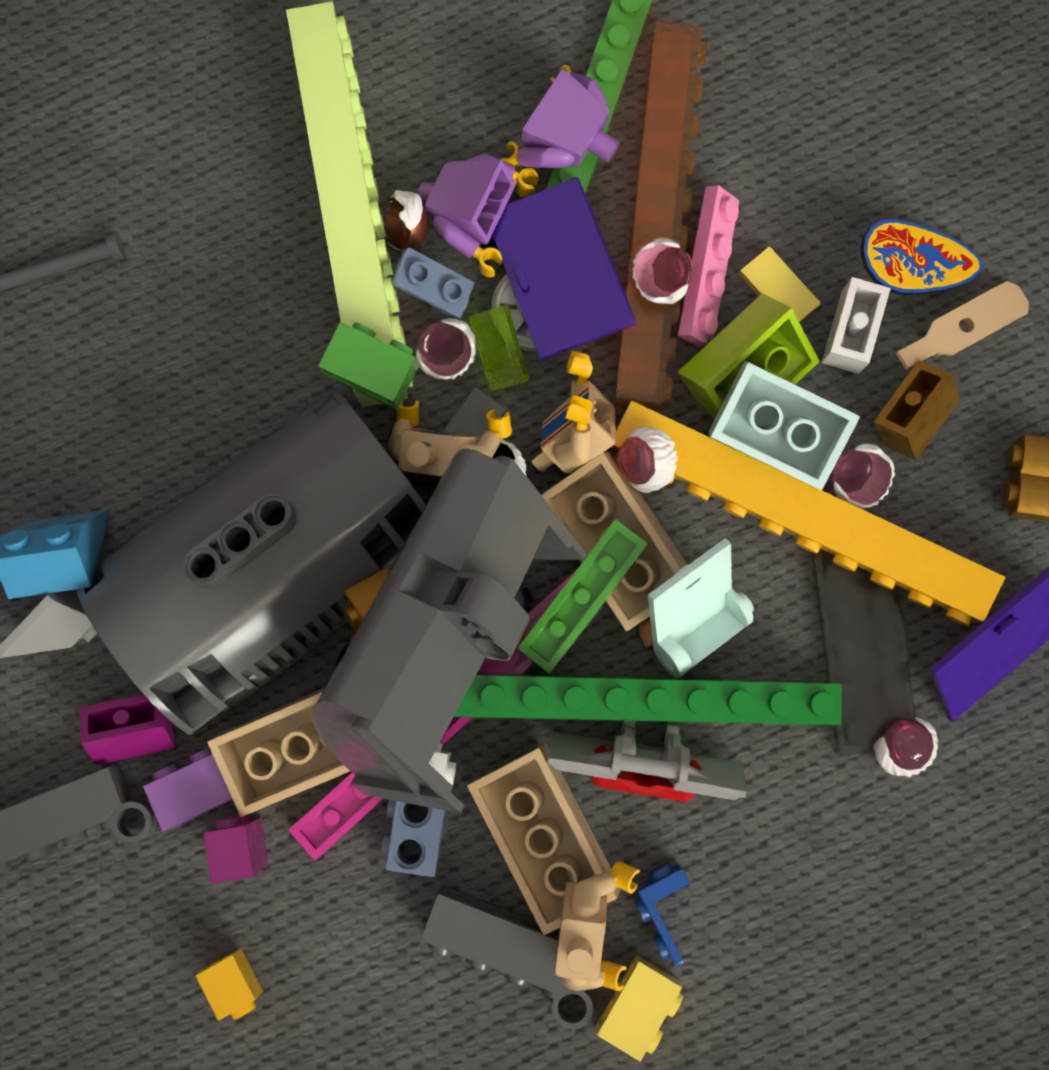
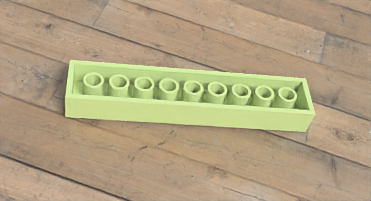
M333 1L287 9V19L340 321L351 327L354 322L360 323L372 329L376 333V339L387 344L391 340H396L406 345L399 316H393V313L400 312L396 289L391 284L392 277H386L393 275L390 254L389 251L387 252L385 239H383L387 238L386 230L378 204L380 197L371 166L373 165V158L365 131L367 125L363 106H361L359 98L360 86L356 69H354L352 59L354 58V53L344 15L337 17ZM353 389L362 407L383 404ZM406 392V394H405L403 400L408 399V394H407V392Z

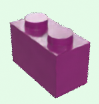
M144 694L79 708L80 744L95 765L176 748L174 724Z
M239 813L226 815L223 819L215 820L216 827L204 832L211 884L253 877L268 866L262 817L250 819L249 814L240 817Z

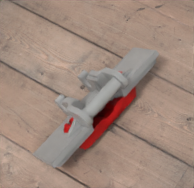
M623 720L620 736H615V741L552 731L548 765H551L555 770L588 775L592 783L597 787L684 802L690 801L696 794L729 800L746 797L747 790L743 763L690 754L689 748L684 747L680 742L681 735H678L680 725L667 723L663 748L636 744V721Z

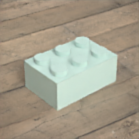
M744 360L708 433L710 437L822 490L860 416Z

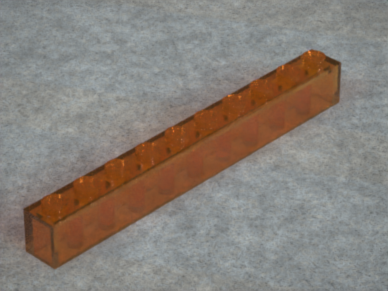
M655 22L625 294L636 320V325L622 329L614 406L628 407L632 400L651 410H660L663 400L671 399L673 377L666 376L667 362H674L677 339L670 338L671 324H678L681 301H677L674 304H659L641 296L640 290L636 288V280L632 277L634 273L632 268L634 267L633 260L636 258V254L644 245L657 238L671 239L678 243L680 247L667 246L657 254L652 264L654 284L668 294L675 292V286L682 287L684 263H678L679 249H686L688 226L681 225L683 212L690 211L692 189L685 188L686 175H693L696 152L689 151L690 138H697L700 115L693 114L694 102L701 101L703 78H696L697 67L704 66L707 42L700 41L702 26Z

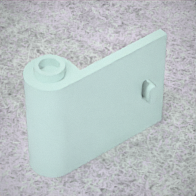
M726 538L691 564L682 567L674 573L673 577L648 594L653 649L662 666L675 678L681 677L753 622V604L742 592L736 593L732 589L731 543Z

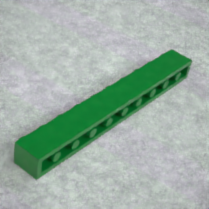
M477 672L454 717L841 725L842 684L821 680Z

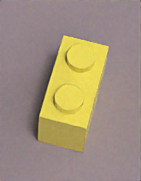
M636 954L620 982L624 984V988L621 991H615L595 1027L597 1036L641 1062L646 1052L652 1054L657 1048L663 1031L659 1030L667 1015L670 1017L675 1015L681 1005L683 995L680 993L682 986L678 979Z

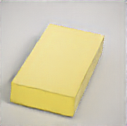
M770 246L739 272L740 277L758 297L763 293L791 307L799 323L821 304Z

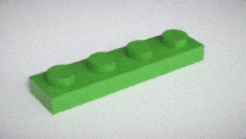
M615 519L518 649L550 674L650 543L619 519Z

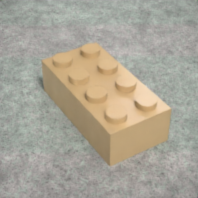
M325 688L225 730L207 741L240 817L350 771L326 747L313 725V708Z

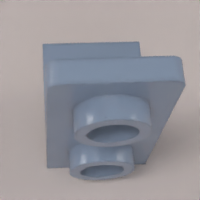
M411 248L403 250L391 279L393 286L432 305L429 315L439 320L461 318L468 306L469 296L475 283Z

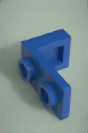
M668 862L648 873L650 879L637 886L640 897L636 898L634 902L644 922L652 919L660 934L652 938L663 959L666 960L672 957L675 965L678 967L684 962L654 902L690 883L679 864L671 867Z

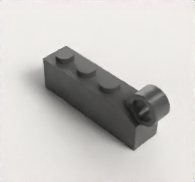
M120 765L104 768L0 811V874L13 869L10 861L24 856L27 863L50 854L49 845L62 840L64 847L85 840L89 838L86 830L98 825L101 826L102 831L112 829L113 834L123 842H138L148 838L155 831L158 822L150 803L144 800L132 801ZM130 808H136L144 815L145 826L139 834L130 833L124 825V816Z
M442 884L421 937V941L428 943V947L432 951L442 955H450L452 952L466 958V962L470 966L479 970L487 971L490 967L505 973L504 977L517 985L526 986L527 983L543 988V993L552 998V1014L554 1019L564 1028H581L592 1017L593 996L590 989L582 991L569 990L563 985L562 977L555 975L559 929L543 935L536 920ZM568 994H576L584 999L586 1007L581 1013L570 1015L560 1008L559 1001Z

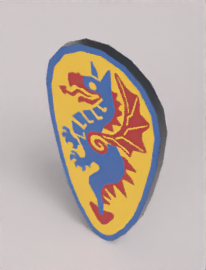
M898 219L880 220L866 231L861 242L863 265L873 282L891 288L890 292L898 295H920L957 288L974 279L983 270L982 259L968 246L951 236L912 222Z

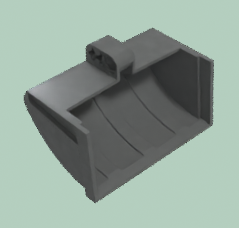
M468 448L461 449L455 454L389 571L387 579L379 589L348 645L344 657L337 665L313 708V725L319 737L333 755L355 775L351 784L364 795L456 813L462 812L465 805L451 793L453 785L429 764V761L484 659L500 661L511 659L530 621L527 612L514 598L532 559L584 560L587 554L512 458L498 456L493 459L481 452Z

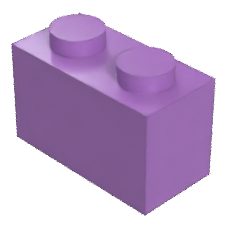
M210 747L190 756L192 764L178 770L176 764H173L153 773L155 781L143 786L162 832L233 800Z

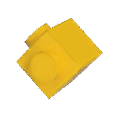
M241 948L205 967L195 975L218 1021L230 1014L233 1020L246 1015L256 1008L253 1001L263 993Z

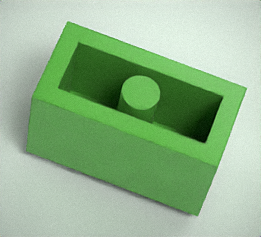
M340 322L318 365L324 376L398 410L419 367L416 357L412 355L413 350L396 340H391L387 344L376 339V333L360 323L354 322L351 327Z

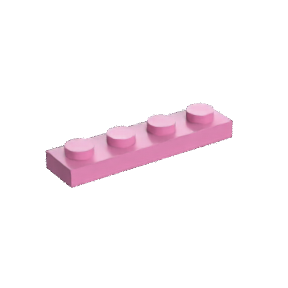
M719 185L705 187L687 283L688 288L685 294L678 331L679 337L701 348H704L714 339L718 328L720 302L725 290V275L728 259L732 252L731 243L735 221L739 214V200Z

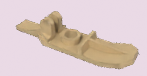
M1006 281L934 320L925 337L901 349L896 355L906 370L913 367L918 360L923 361L931 356L934 359L939 355L953 356L1027 315L1029 301L1018 285ZM959 322L967 325L968 332L960 329Z

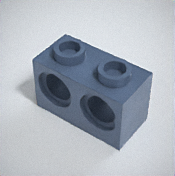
M389 800L387 818H393L391 835L384 834L381 848V859H387L386 870L435 877L438 872L446 810L428 807V814L425 819L414 820L407 813V803ZM411 839L418 842L422 849L421 858L415 861L405 859L400 850L403 841Z

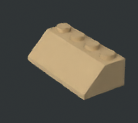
M603 452L541 496L586 551L585 558L615 519H619L650 543L606 600L627 632L650 617L648 594L673 577L674 573L687 565V563L639 491L630 486L627 479L628 475L613 452Z
M546 743L467 785L543 935L560 928L566 882L578 883L603 872L610 873L611 867L561 771L555 770L551 765H548L550 750ZM616 887L614 892L607 894V903L617 899L621 889Z

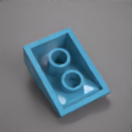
M108 510L30 520L1 534L0 581L8 599L91 587L109 519Z

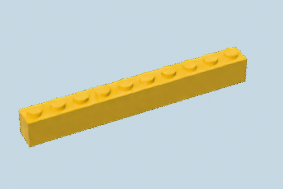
M631 400L616 430V443L612 446V449L617 451L615 455L617 459L634 467L637 466L638 462L653 468L650 474L654 475L656 469L654 452L651 447L648 446L646 441L637 436L631 439H627V436L634 429L642 426L661 430L671 437V441L675 442L674 449L677 451L676 455L678 456V460L675 463L677 470L674 472V478L669 484H672L673 480L676 479L688 485L686 491L699 499L708 501L711 496L724 502L722 509L737 517L744 519L747 513L761 520L759 527L772 534L781 536L784 531L798 538L795 544L812 553L818 554L819 550L822 549L835 555L833 562L845 569L855 572L858 566L872 573L870 580L885 588L892 590L894 585L906 589L910 591L908 595L910 600L928 608H931L932 604L935 603L948 610L945 615L946 617L962 625L969 626L971 621L974 623L985 621L1006 578L1005 576Z

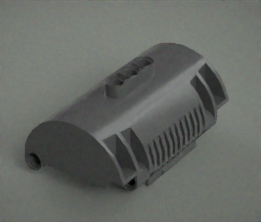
M336 387L330 391L333 398L315 411L309 406L103 559L102 569L94 574L91 587L76 589L88 619L121 668L148 700L165 717L188 735L194 733L221 711L226 713L231 711L348 623L344 614V609L348 608L344 590L387 567L391 570L420 515L427 506ZM278 508H284V520L276 526H270L269 517L271 513ZM243 534H250L251 541L249 546L241 552H236V540ZM214 559V572L210 576L202 578V565L206 561Z

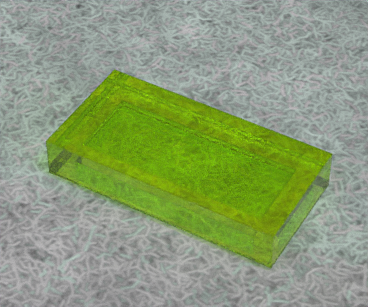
M503 305L468 316L490 392L530 381L509 306Z

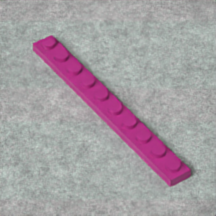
M575 572L528 613L530 621L511 659L500 661L485 658L478 670L479 673H523L534 663L518 647ZM453 717L440 741L442 746L474 717ZM353 773L346 777L288 830L314 861L384 799L361 793L351 784L355 776Z

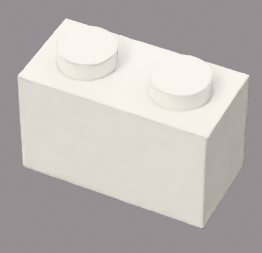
M854 277L849 280L840 295L822 358V364L859 374L870 363L891 288Z

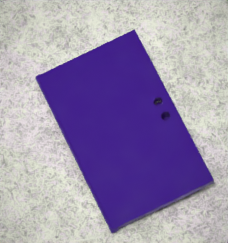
M578 177L505 206L492 235L498 251L501 253L504 267L540 361L636 325L629 302Z
M1049 567L930 667L950 722L956 720L1049 640Z

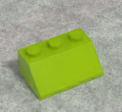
M762 293L678 371V374L692 396L715 419L744 360L795 385L820 361L792 308Z

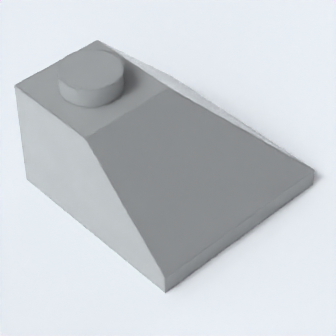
M76 589L49 593L0 644V658L71 648L81 639L89 643L97 635V632L80 603Z

